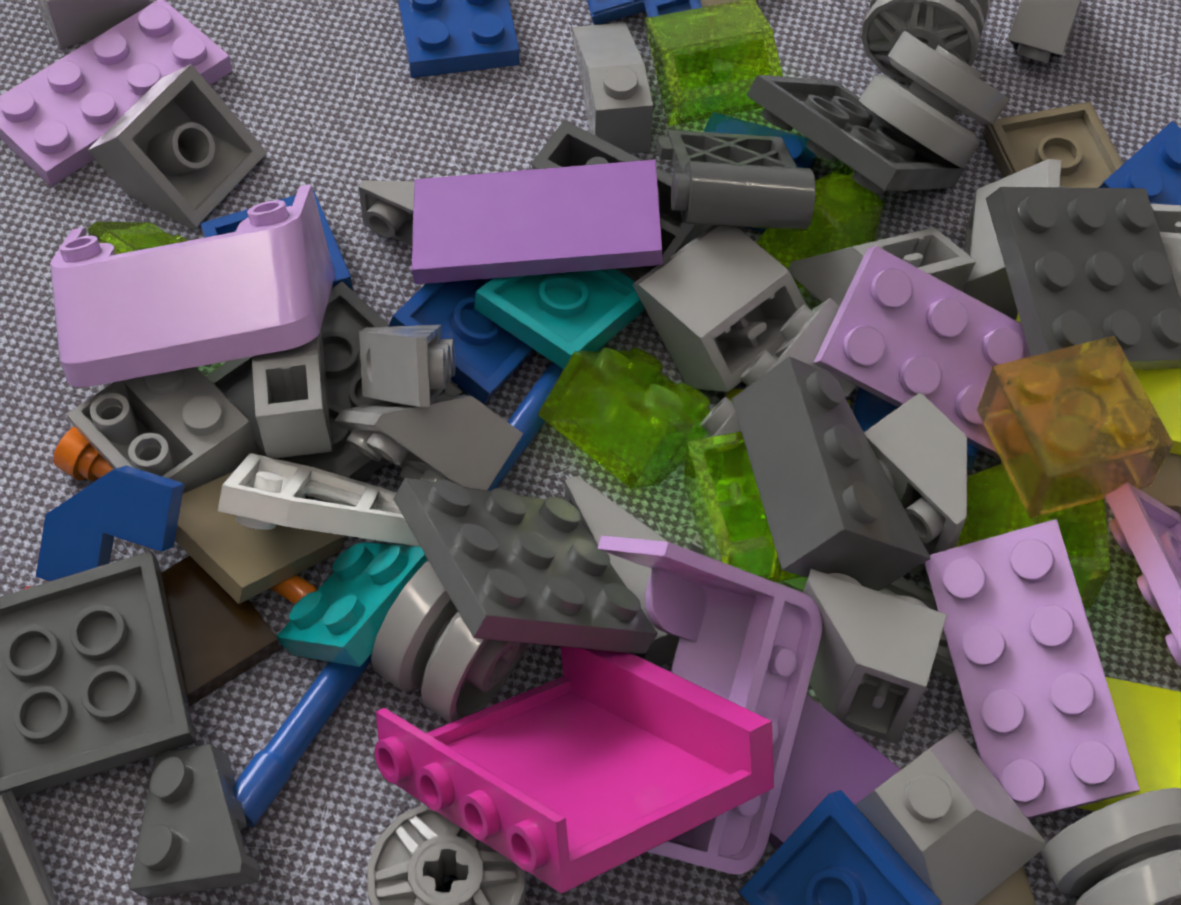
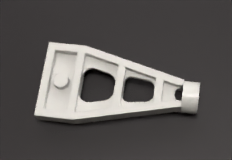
M250 453L222 485L218 511L236 515V522L249 528L269 530L274 529L276 525L420 546L393 500L397 492L318 468ZM306 495H308V496L315 497V498H318V499H321V500H325V501H328V502L316 501V500H310V499H304V498L306 497Z

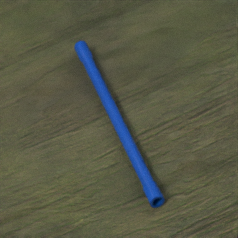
M607 343L571 373L554 362L550 363L507 421L522 432L523 435L493 480L488 491L499 487L574 382L588 370ZM372 654L360 667L328 662L266 747L255 754L233 785V793L235 798L242 804L247 827L254 828L283 789L290 779L292 769L371 662Z

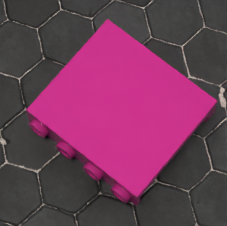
M561 646L562 677L427 733L386 708L375 711L379 740L374 749L375 759L382 776L388 782L397 785L427 805L431 810L438 812L470 833L475 839L482 841L517 864L522 870L531 873L561 894L774 788L773 731L771 720L632 653Z

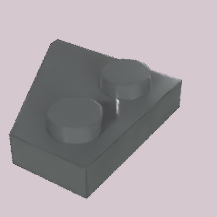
M211 744L155 755L129 890L149 899L259 882L260 869L258 862L246 855L239 831L247 825L242 804L235 798L233 793L235 779L228 754Z

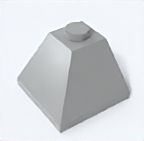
M957 729L930 747L855 805L942 901L941 905H975L1041 852L1047 844Z

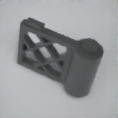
M668 130L667 136H657L656 149L660 159L671 160L675 171L671 186L672 210L681 211L684 224L805 231L809 228L815 204L814 174L810 168H797L782 137Z

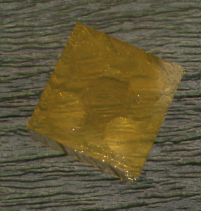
M1115 335L992 366L977 408V412L1029 518L1104 499L1105 495L1127 482L1138 489L1151 486L1174 444Z

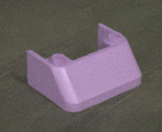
M312 185L299 186L292 206L286 207L284 201L275 200L251 207L247 211L248 218L238 225L236 232L116 254L112 244L99 243L96 236H87L84 227L72 229L50 262L59 359L67 383L73 387H90L289 350L315 339L321 330L335 273Z
M601 535L597 549L652 569L645 593V608L648 618L660 631L679 637L670 672L772 721L774 788L647 851L729 874L746 873L761 860L768 843L822 635L823 623L820 609L816 602L805 593L673 543Z

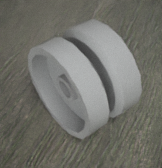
M904 30L889 52L888 57L893 67L914 81L907 88L887 75H874L859 101L923 146L951 163L964 168L980 143L975 132L954 117L960 110L981 124H994L1010 99L980 79L982 76L981 72L939 45L934 50Z
M428 560L405 585L389 609L376 636L371 661L373 671L399 689L410 693L421 687L422 704L451 723L482 710L490 703L516 668L529 643L473 638Z
M1181 789L1154 790L1120 800L1083 817L1048 841L1041 854L1060 893L1081 896L1076 905H1181Z

